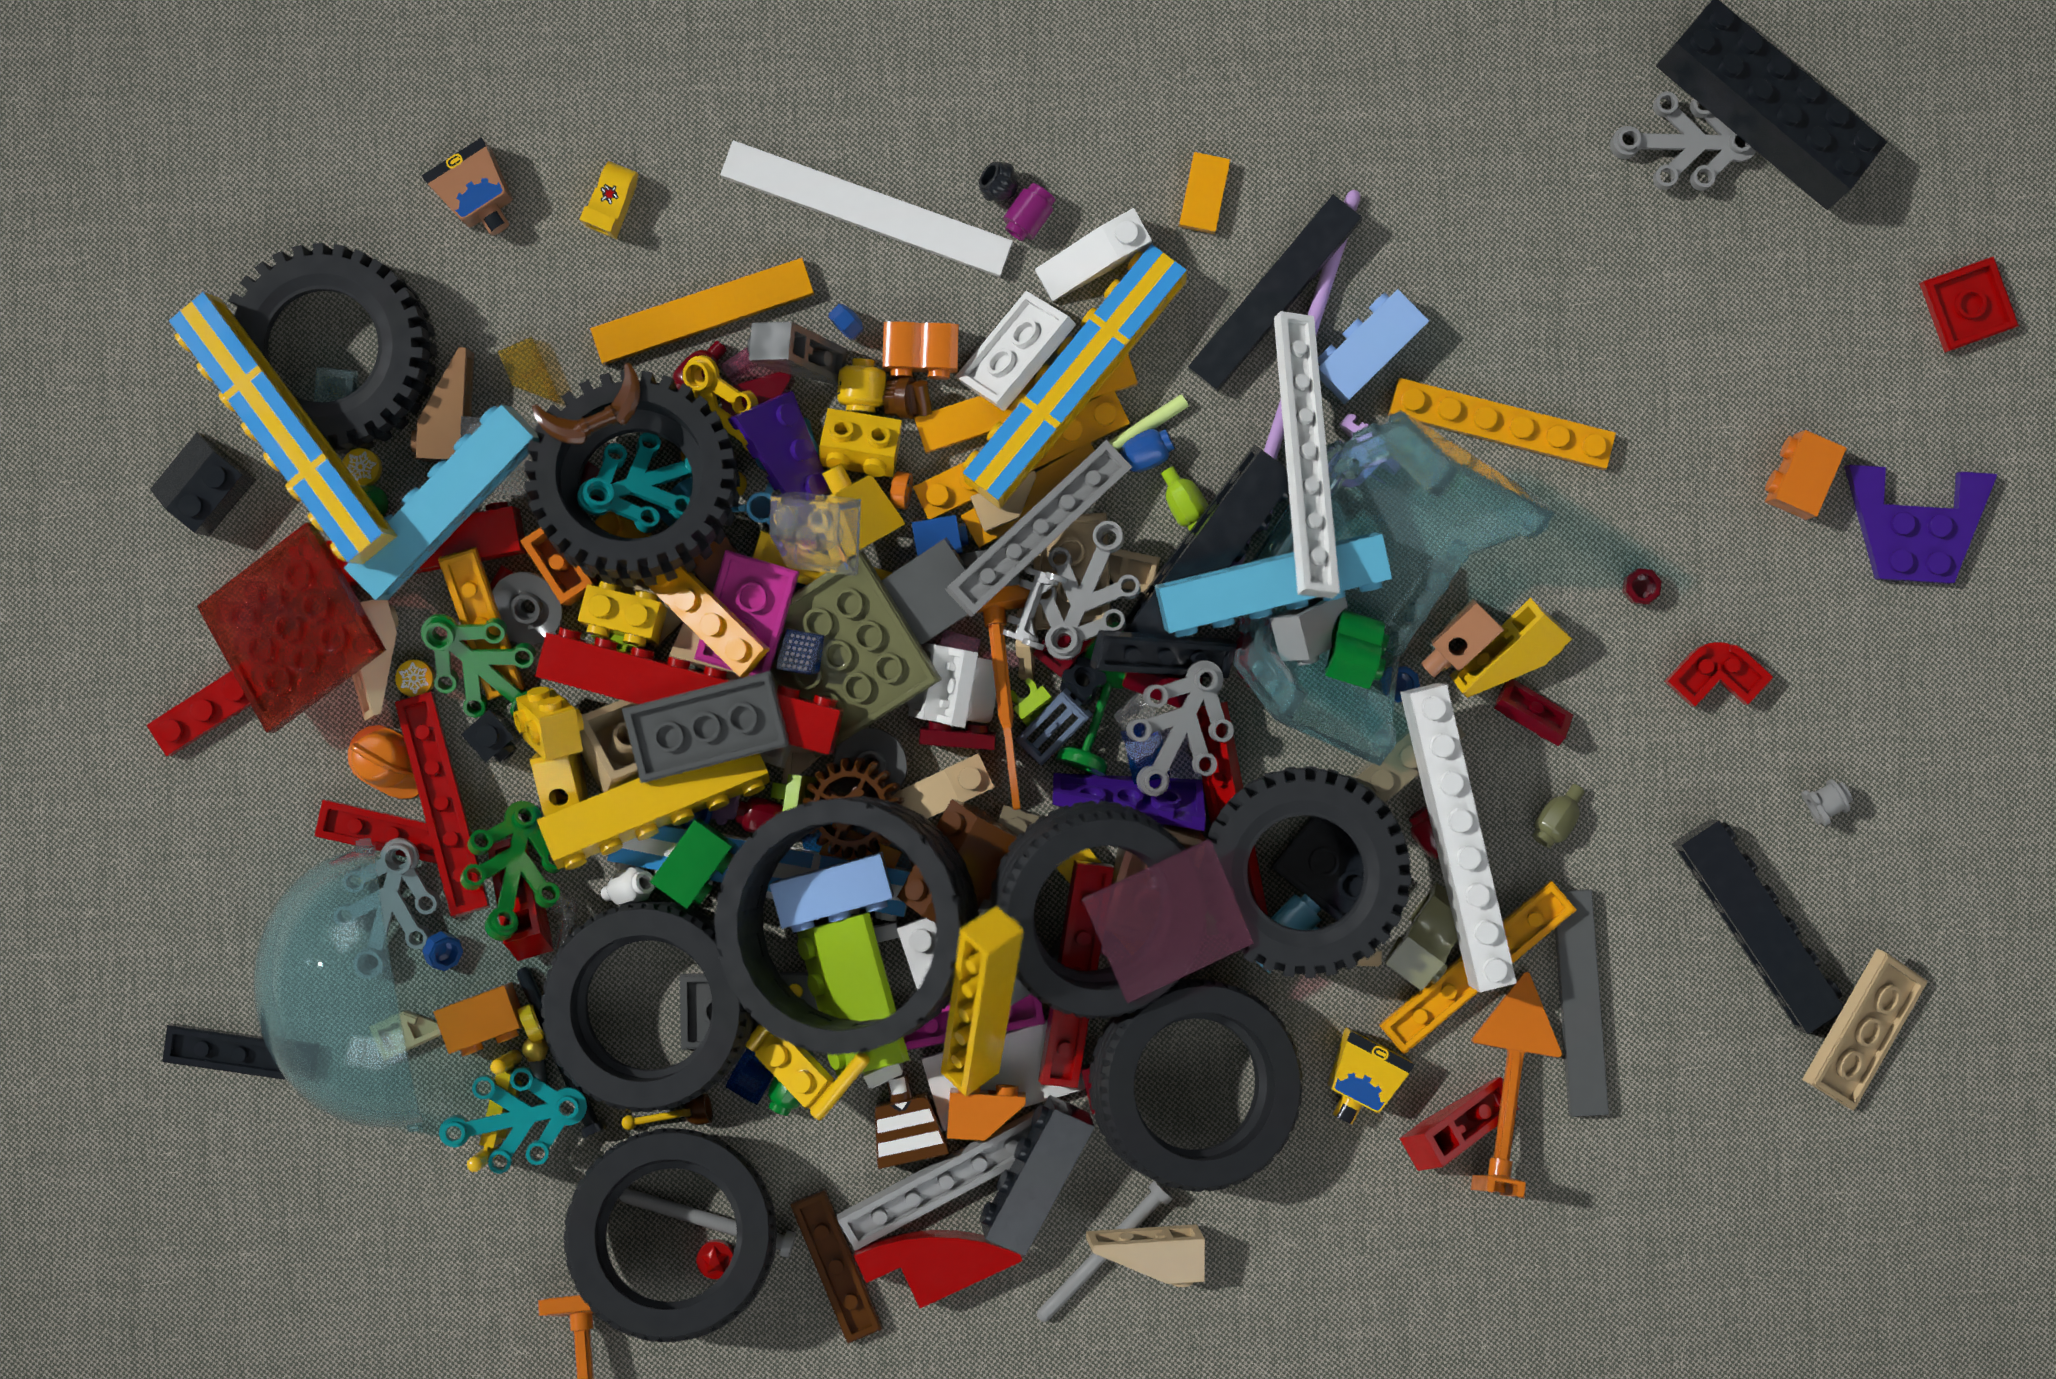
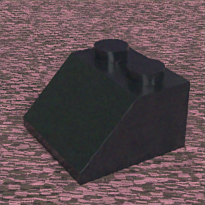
M196 432L150 490L162 506L191 531L210 537L256 481V478L202 434Z

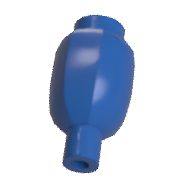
M1148 429L1125 442L1120 454L1132 466L1129 471L1140 473L1164 463L1169 457V452L1174 450L1175 446L1166 429L1160 432L1155 429Z

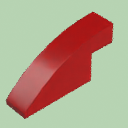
M959 1230L906 1232L873 1241L854 1253V1258L866 1283L901 1268L920 1309L1023 1261V1255L986 1240L984 1234Z

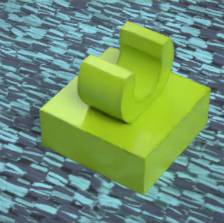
M1030 678L1024 680L1030 688V694L1027 697L1020 698L1011 690L1012 701L1016 705L1013 709L1027 727L1053 701V698L1042 685L1038 688Z
M788 774L787 784L773 782L771 797L784 799L783 811L803 804L804 798L815 797V794L810 792L807 786L809 783L817 784V778Z

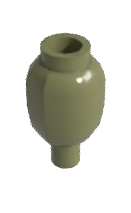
M1572 784L1565 795L1552 798L1537 816L1534 822L1535 832L1532 834V838L1540 845L1549 849L1554 843L1564 841L1579 819L1580 809L1577 803L1585 791L1580 786Z

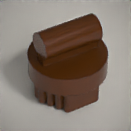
M914 377L886 380L883 395L884 413L898 416L900 419H914L916 415L928 416L932 414L928 382L925 380L917 381Z

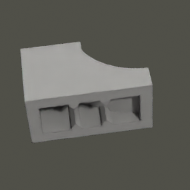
M1323 597L1308 599L1309 605L1306 607L1285 610L1271 617L1270 622L1280 661H1297V665H1308L1317 662L1320 659V654L1333 648L1331 643L1332 629L1338 615L1348 607L1346 598L1343 597L1331 601H1323Z

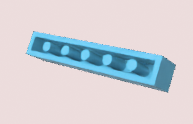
M501 404L499 407L493 406L488 409L479 420L482 425L472 435L467 433L461 437L453 447L456 452L446 462L442 460L430 469L427 474L430 479L420 489L416 487L405 495L401 501L404 506L394 516L390 514L385 517V520L397 534V537L364 564L348 563L344 567L376 601L389 600L529 455L527 448L530 440L540 441L535 430L513 407Z
M1371 532L1335 541L1340 593L1333 599L1323 598V601L1343 598L1346 596L1345 590L1359 587L1360 592L1380 589L1383 587L1382 581L1392 579L1383 534ZM1294 551L1154 585L1164 629L1168 633L1175 632L1176 637L1195 634L1198 632L1197 626L1212 623L1213 628L1229 626L1235 623L1234 617L1249 614L1250 619L1266 617L1272 614L1271 608L1286 605L1287 610L1303 608L1309 605L1308 599L1316 598L1298 595Z

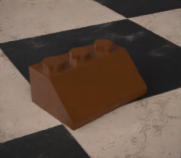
M951 799L936 827L951 841L965 861L975 888L974 892L976 893L979 907L984 899H990L992 882L997 877L996 870L1001 863L1003 855L1009 852V846L1016 840L1018 835L977 806ZM915 864L897 898L921 916L936 923V913L930 889Z

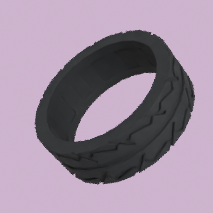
M866 796L812 801L778 813L755 830L752 835L753 838L748 837L732 858L721 883L722 893L718 894L714 922L717 950L721 955L719 959L727 982L743 1007L752 1013L751 1016L765 1029L797 1047L805 1048V1050L831 1055L861 1053L889 1044L917 1031L939 1015L942 1009L946 1008L951 1001L960 931L963 927L979 918L977 896L974 892L975 888L966 863L951 841L943 835L942 831L923 815L898 803ZM834 822L859 825L885 836L902 848L916 864L930 889L936 913V944L931 965L920 987L907 1003L884 1019L867 1021L841 1019L813 1008L793 993L791 988L780 977L769 955L764 935L763 907L768 884L779 862L795 843L813 830Z

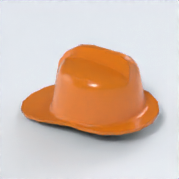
M382 725L368 726L358 731L348 748V764L353 774L366 784L398 799L413 798L419 795L403 735Z

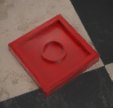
M1994 256L1919 283L1944 353L2019 326Z

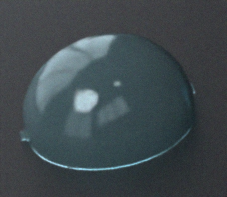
M371 838L356 840V848L335 855L310 868L284 892L275 905L265 924L256 954L254 969L256 1015L262 1037L274 1063L291 1086L312 1105L328 1115L355 1125L375 1128L407 1126V1132H415L423 1129L424 1114L420 1112L414 1089L395 992L379 891L376 846L372 845Z

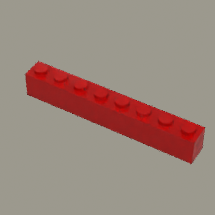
M559 627L558 633L546 632L535 677L635 704H643L734 680L726 678L727 671L723 669L705 666L703 672L690 668L691 661L673 656H669L667 662L653 658L654 651L632 646L631 652L617 649V641L602 637H596L595 642L580 639L582 632L564 627ZM778 685L777 694L790 744L827 755L834 753L845 709L836 707L837 700L815 695L813 701L799 697L800 690Z

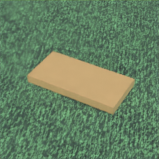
M1876 949L1802 1080L1854 1111L1928 981L1888 953Z

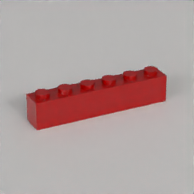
M507 501L485 505L486 511L472 513L414 574L441 570L438 561L440 557L477 547L481 562L528 553L520 540L525 538L520 509L514 506L508 507ZM324 536L302 539V546L290 548L298 592L313 594L360 585L344 569L349 562H343L334 554L330 547L332 541H325Z

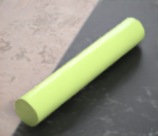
M1180 394L1108 442L1120 452L1124 443L1132 437L1148 429L1157 428L1188 408L1189 405L1186 399Z

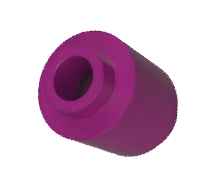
M1031 183L1028 189H1022L1004 215L1003 220L1007 223L1005 230L1020 241H1023L1025 237L1033 240L1053 212L1052 205L1056 199L1043 187Z

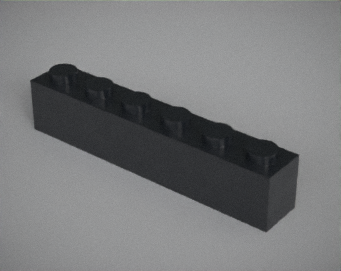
M1254 444L1126 615L1124 632L1175 635V632L1168 633L1164 629L1154 585L1228 568L1233 561L1239 562L1248 551L1249 544L1247 542L1256 531L1261 532L1272 518L1270 512L1277 502H1283L1289 497L1287 468Z
M1708 819L1672 843V845L1795 1029L1805 1034H1810L1841 1012L1844 1006L1839 999L1843 995L1837 985L1830 978L1825 979L1818 969L1822 964L1814 951L1809 947L1804 948L1797 936L1801 933L1795 922L1789 916L1784 917L1776 906L1779 903V899L1775 892L1767 884L1763 886L1755 875L1758 872V868L1748 854H1741L1734 842L1738 839L1732 828L1726 822L1721 823L1719 820Z

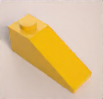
M1530 597L1501 625L1504 630L1460 671L1456 669L1450 677L1462 694L1469 698L1545 666L1563 650L1572 638L1549 613Z

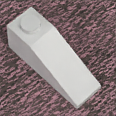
M1132 208L1101 225L1037 267L1035 272L1053 303L1130 261L1138 251L1144 253L1151 245L1152 240L1137 212Z

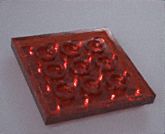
M309 522L303 524L197 606L266 733L277 732L386 651L323 536Z

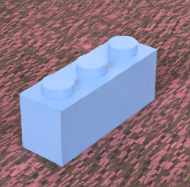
M1398 289L1390 297L1384 292L1369 307L1373 314L1364 323L1357 318L1342 333L1346 340L1337 349L1331 344L1318 357L1320 380L1344 405L1429 322Z
M883 852L865 856L863 859L857 858L776 880L769 884L781 929L791 926L792 932L812 928L815 926L813 920L827 916L829 922L851 917L850 910L865 907L866 912H872L888 907L887 900L894 897Z

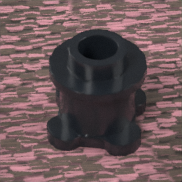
M1084 656L1077 659L1074 667L1064 670L1060 684V691L1062 692L1067 688L1071 692L1070 696L1082 703L1080 706H1086L1091 703L1096 696L1097 687H1103L1107 681L1106 674L1102 671L1094 670L1090 666L1091 660Z

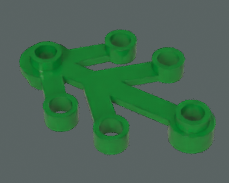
M432 615L423 623L421 637L426 646L434 650L437 673L434 679L435 688L441 693L448 694L453 692L458 685L459 676L456 671L451 669V653H453L462 661L466 696L463 710L466 715L478 718L484 714L488 706L487 698L481 694V677L512 703L510 712L514 718L513 712L518 710L516 697L527 695V691L523 692L492 665H515L519 668H527L532 665L536 657L535 648L531 644L523 642L517 644L514 649H472L462 640L485 639L492 644L499 643L507 633L505 622L499 618H491L485 624H457L447 615ZM495 626L499 628L501 634H491L488 627ZM435 628H444L447 631V635L440 636L436 633ZM517 652H527L530 656V659H521L518 656ZM440 677H449L453 684H443ZM477 701L482 708L474 709L470 706L469 702Z
M528 801L512 803L505 812L503 822L487 831H474L467 843L471 853L481 856L489 851L492 844L512 835L510 847L481 865H468L460 876L463 887L468 890H476L481 887L486 879L505 869L498 907L491 911L485 921L486 933L497 941L509 939L518 927V917L513 912L520 874L535 893V901L539 906L550 908L555 905L560 897L559 887L552 882H546L525 852L528 839L541 856V864L545 871L554 874L562 870V868L558 870L556 865L551 864L548 860V857L551 855L537 822V819L542 818V814L534 804ZM518 814H525L529 817L530 822L521 821ZM474 839H483L486 842V847L477 846ZM472 872L477 874L479 877V881H470L467 877V873ZM542 891H550L553 895V899H545L542 896ZM497 917H506L510 925H501Z

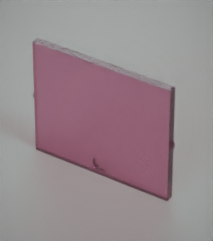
M1209 839L1082 899L1102 944V953L1107 956L1127 1003L1253 944L1233 896L1234 890L1228 884Z

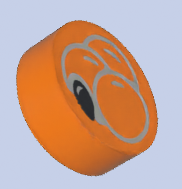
M897 471L894 474L891 484L890 502L897 509L907 510L913 486L912 473Z

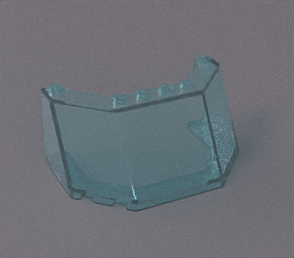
M1403 411L1390 415L1388 423L1381 426L1373 423L1354 432L1351 440L1345 443L1337 440L1326 447L1335 541L1371 532L1383 534L1392 579L1382 581L1383 587L1372 591L1360 592L1359 587L1345 590L1348 606L1345 610L1385 622L1384 633L1390 637L1386 651L1381 656V658L1386 659V665L1380 681L1373 680L1370 688L1365 689L1325 676L1329 650L1320 654V659L1317 662L1308 665H1297V661H1282L1279 657L1270 618L1287 610L1286 605L1271 608L1272 614L1262 618L1250 619L1249 614L1240 616L1238 631L1244 633L1242 648L1235 650L1233 664L1275 721L1379 766L1396 745V731L1392 725L1399 658L1405 652L1407 644L1418 628L1426 621L1429 612L1437 600L1445 593L1450 581L1461 565L1467 561L1470 555L1516 537L1522 536L1526 539L1537 537L1544 532L1550 519L1555 514L1536 495ZM1290 504L1253 561L1294 551Z

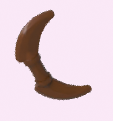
M625 363L622 388L611 405L605 407V410L586 419L570 420L558 418L547 413L537 404L532 406V410L538 424L551 437L568 444H585L587 437L592 435L591 433L610 424L615 425L619 423L621 426H624L630 421L636 412L640 400L639 378L632 365Z

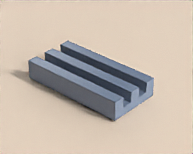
M1067 688L1015 739L1041 766L1093 715L1088 709L1085 711L1080 706L1082 703L1078 699L1074 700L1070 696L1071 692ZM1061 703L1068 708L1032 744L1026 739ZM1074 713L1078 719L1041 754L1037 749Z

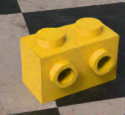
M828 408L820 441V462L822 466L831 469L842 463L845 470L866 473L872 477L886 476L893 478L901 442L902 420Z
M600 581L599 586L587 584L577 620L587 627V633L604 638H609L610 633L624 636L623 642L645 647L646 642L659 644L668 608L657 601L658 596L656 594L642 590H636L635 595L621 592L622 586L605 583L604 581Z
M548 687L532 688L527 691V695L516 697L518 710L513 712L516 728L519 733L523 734V739L541 757L549 761L583 751L579 732L584 729L583 718L579 709L574 708L566 698H563L555 690Z

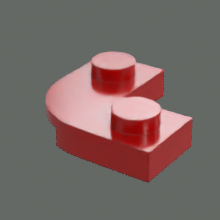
M1713 642L1694 649L1664 682L1691 707H1695L1718 681L1742 704L1748 705L1771 681L1773 676L1739 646L1723 642Z

